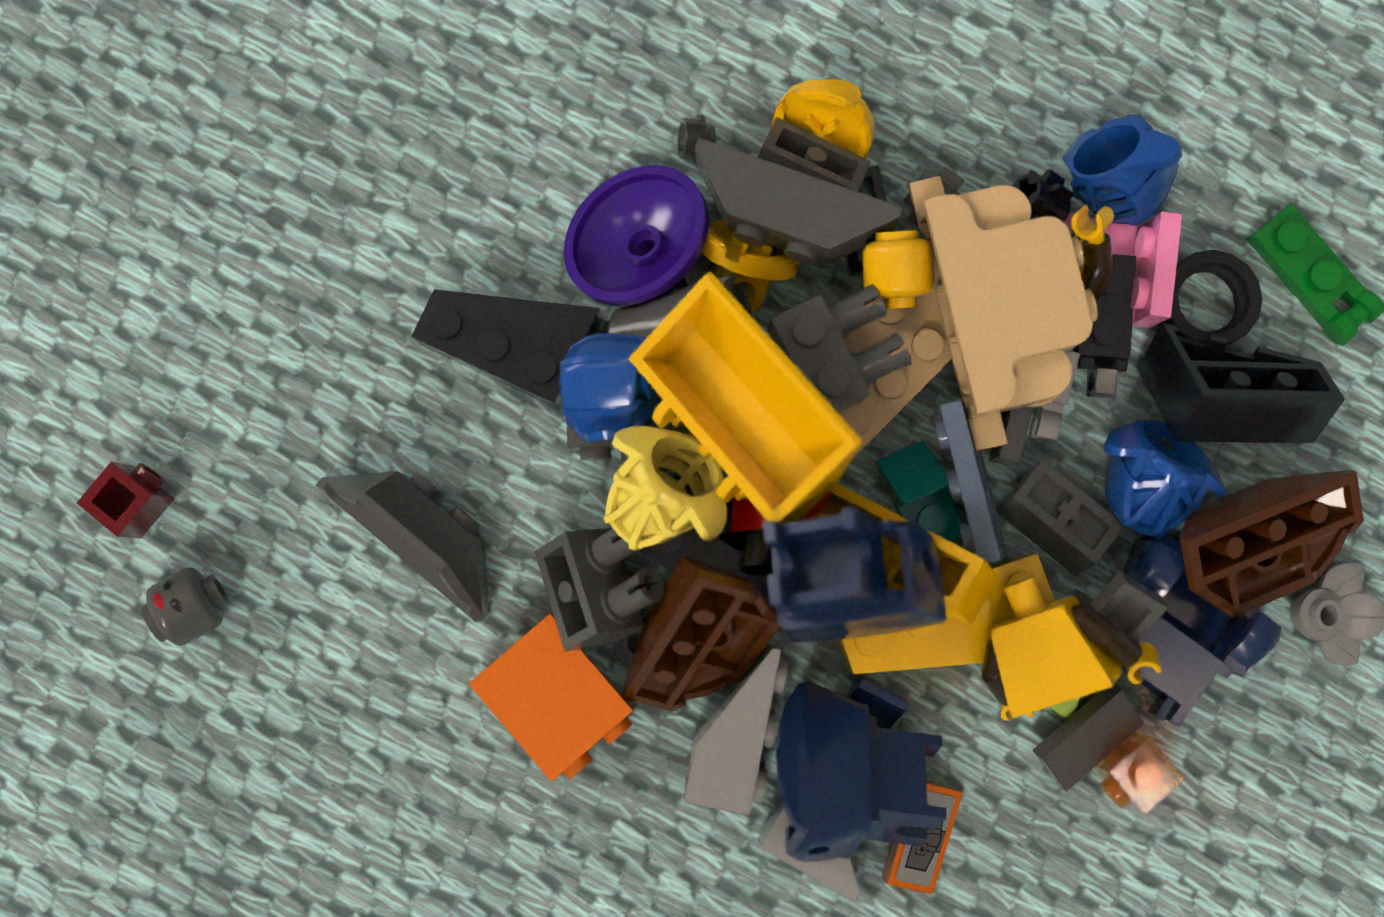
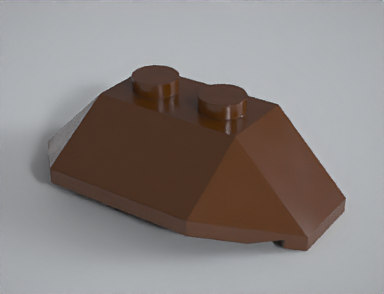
M1342 470L1271 478L1227 495L1222 500L1217 499L1200 506L1196 512H1192L1186 518L1180 536L1189 589L1224 615L1235 618L1315 583L1340 552L1349 532L1355 533L1364 521L1357 471Z
M682 557L664 586L663 598L653 604L644 620L645 627L642 628L622 697L626 700L672 712L686 706V700L708 696L741 681L780 628L776 607L770 605V600L752 583L735 572Z

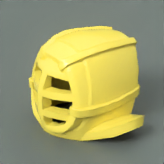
M632 426L615 433L612 445L629 457L614 474V482L608 493L606 515L603 518L605 524L610 523L616 533L629 544V549L638 550L663 543L694 527L704 541H712L722 533L727 520V506L716 494L718 487L724 481L722 470L713 457L705 459L700 454L698 448L701 443L697 439L677 431L648 426ZM666 455L674 456L681 460H684L685 462L690 464V466H687L673 458L667 457ZM659 468L670 469L680 475L681 478L679 481H676L659 470ZM688 484L691 487L694 496H689V494L687 493L685 487Z

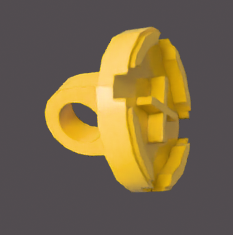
M810 79L793 85L781 97L771 123L773 126L778 117L865 159L876 135L874 116L865 100L861 98L862 93L860 89L853 83L840 79Z
M722 219L710 222L706 242L701 253L717 264L714 273L715 277L734 275L736 279L733 284L740 282L748 283L747 294L752 314L761 306L770 281H786L795 278L800 263L788 258L784 254V249L767 243L763 247L747 245L734 237L735 232L727 230Z

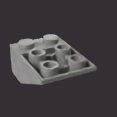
M767 644L743 679L735 683L694 735L684 785V803L750 816L752 801L762 803L768 770L765 769V763L760 762L763 746L773 747L778 723V715H775V710H770L773 692L783 693L788 671V661L780 658L781 649L777 646Z

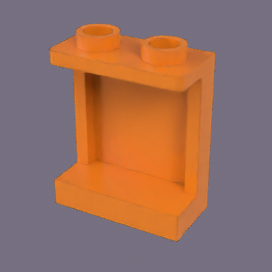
M553 613L548 614L469 683L470 687L551 782L562 773L570 780L593 759L587 752L602 738L610 745L633 724L627 716L633 712L635 706L630 700L622 697L621 693L583 649L564 651Z

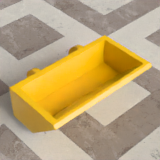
M712 272L706 274L628 358L663 399L653 412L652 419L662 429L670 422L675 428L685 424L701 443L698 448L700 454L705 459L713 457L728 474L716 491L719 498L724 503H727L733 497L738 501L747 497L768 522L776 521L782 525L798 522L837 484L863 443V440Z

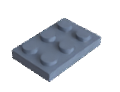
M958 400L939 405L942 418L934 420L937 439L942 451H951L955 470L947 472L951 495L955 503L964 502L968 522L960 524L965 550L977 554L987 563L1001 560L1007 556V551L982 451L975 452L964 402Z

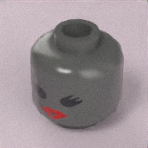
M187 567L152 585L146 592V604L141 606V612L150 631L160 642L168 640L175 645L183 646L214 630L222 623L223 612L221 605L226 603L228 598L215 575L211 574L204 577L196 569Z

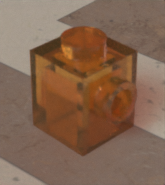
M1134 732L1095 766V769L1104 778L1099 784L1110 799L1121 809L1128 805L1143 814H1146L1185 780L1183 775L1149 736Z

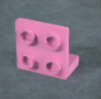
M1161 211L1146 224L1132 226L1129 224L1111 223L1104 231V233L1110 236L1112 254L1136 256L1135 279L1133 281L1130 308H1133L1132 326L1151 329L1171 318L1182 214ZM1069 214L1064 221L1068 228H1072L1073 214ZM1089 217L1092 222L1097 224L1095 217Z

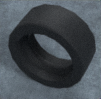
M1218 250L1195 252L1177 263L1171 318L1163 323L1178 326L1179 332L1177 335L1206 342L1210 334L1226 338V346L1247 335L1259 319L1263 300L1259 281L1249 265L1233 254ZM1202 272L1212 273L1222 279L1233 294L1235 305L1233 317L1227 325L1219 330L1207 332L1197 329L1186 320L1180 310L1178 300L1179 288L1193 274Z

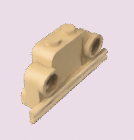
M941 176L911 182L908 186L921 238L929 241L933 248L934 290L961 398L964 402L974 450L976 452L1006 445L1008 442L1000 412L1025 406L1040 407L1050 403L1069 385L1072 376L1071 362L1065 353L1089 337L1093 321L1097 320L1098 312L1095 297L1090 289H1084L1079 270L1084 266L1082 246L1076 236L1071 237L1068 227L1060 219L1045 216L1030 220V203L1024 193L1015 187L998 185L960 195H945Z

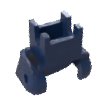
M855 507L842 508L843 514L783 525L776 521L763 522L765 543L772 547L773 574L768 575L770 605L776 607L778 623L785 629L791 642H820L874 636L944 623L947 620L939 553L929 532L918 522H895L891 520L877 522ZM881 535L901 547L905 590H887Z
M1143 535L1134 540L1123 573L1161 595L1168 607L1163 615L1137 641L1149 643L1156 648L1162 672L1158 674L1152 667H1140L1143 680L1140 684L1157 696V699L1147 712L1162 721L1166 719L1171 724L1179 727L1217 673L1225 678L1232 674L1243 677L1250 667L1259 662L1275 647L1280 639L1281 627L1263 614L1259 607L1232 618L1224 615L1191 591L1188 585L1180 541L1168 536H1162V539L1155 540L1153 536ZM1120 665L1122 671L1127 674L1126 667Z
M810 681L798 684L785 703L778 728L776 750L778 786L784 810L793 825L788 826L786 829L785 846L787 855L804 862H818L837 857L848 859L864 839L922 846L927 840V829L909 826L938 828L947 818L945 807L927 805L925 756L934 757L942 747V736L877 727V718L869 715L867 703L854 701Z

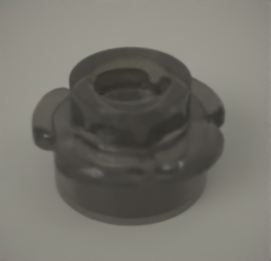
M697 114L696 119L682 118L678 129V156L680 159L693 160V164H697L695 146L698 138L713 143L716 140L715 127L705 123L706 118L703 114Z

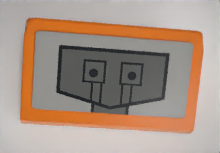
M926 780L927 805L945 807L947 818L938 828L909 826L927 829L926 842L922 846L891 843L882 878L886 884L895 887L933 894L963 792Z

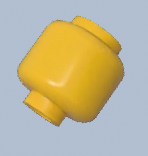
M918 230L875 233V241L868 243L863 248L864 289L873 284L880 294L876 298H883L886 309L916 307V296L926 295L933 289V248L929 241L919 238Z

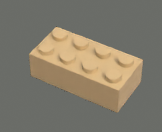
M934 286L928 294L916 296V307L886 309V317L878 318L844 335V342L848 350L856 354L889 338L892 334L898 333L905 344L889 355L893 356L908 349L912 360L911 365L904 366L869 383L870 394L862 402L838 413L863 440L853 458L952 359ZM876 298V301L866 305L865 307H868L880 300H883V298Z

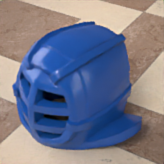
M1126 115L1125 117L1106 122L1097 130L1091 129L1081 134L1068 148L1062 159L1070 169L1073 177L1070 185L1076 199H1080L1096 215L1103 206L1111 208L1114 213L1112 223L1136 226L1150 219L1165 201L1179 168L1178 161L1182 157V148L1173 137L1154 131L1153 127L1145 121L1142 115Z
M599 333L587 336L571 345L564 360L561 361L559 390L563 399L562 412L567 426L573 428L582 440L586 442L613 440L615 433L621 429L632 426H649L654 421L652 419L653 412L662 399L658 398L656 390L628 359L645 341V337L613 333Z
M1140 420L1118 427L1110 432L1103 445L1104 451L1110 454L1104 490L1111 510L1126 528L1130 527L1141 534L1153 536L1155 540L1162 539L1163 535H1166L1182 524L1192 512H1196L1209 487L1220 500L1227 495L1217 469L1203 450L1195 442H1176L1167 424L1163 422ZM1165 437L1167 440H1169L1173 445L1175 451L1168 445L1163 443L1161 439Z

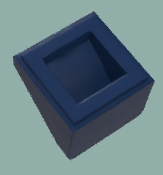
M860 675L858 677L855 676L846 695L847 698L854 701L867 703L869 715L877 718V727L890 729L905 713L910 704L907 702L908 699Z

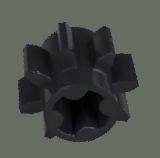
M1048 169L1043 176L1030 170L1028 174L1021 176L1012 185V187L1019 189L1027 197L1031 206L1030 220L1045 216H1052L1063 222L1067 219L1071 208L1070 199L1074 196V193L1063 186L1065 179L1051 169Z

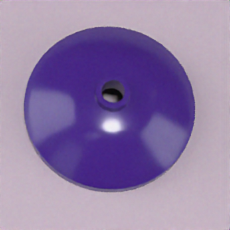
M640 166L611 177L589 194L577 209L569 224L564 242V262L570 278L586 296L596 302L611 306L639 304L661 295L687 274L702 252L709 229V212L706 200L696 184L687 175L667 166Z

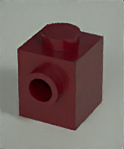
M111 461L76 504L115 536L141 539L175 498L161 488L166 481L147 465L139 463L137 466Z

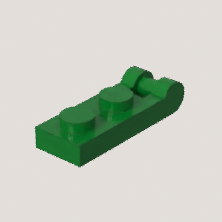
M1292 203L1284 207L1246 239L1337 344L1346 345L1358 334V327L1364 322L1372 323L1384 313V303L1382 300L1361 285ZM1340 296L1350 307L1344 313L1339 312L1332 304Z

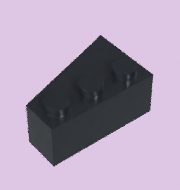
M434 289L411 337L422 347L560 410L563 404L559 390L560 363L564 360L571 345L597 333L603 317L600 308Z
M1163 322L1137 366L1143 381L1176 442L1314 443L1345 400L1321 362L1259 346L1253 354L1225 347L1227 341L1223 337L1210 334L1206 342L1177 335L1179 332L1178 326Z

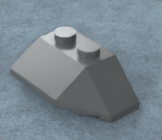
M702 138L697 140L695 146L696 162L703 180L727 230L735 232L734 237L747 245L763 247L767 243L784 249V254L796 262L813 265L816 260L829 264L864 248L870 242H874L875 233L895 232L903 209L901 206Z
M392 471L322 477L315 485L475 623L481 622L489 614L484 540L474 533L480 525L457 505L449 511L435 499L440 490L418 472L410 478L401 472Z

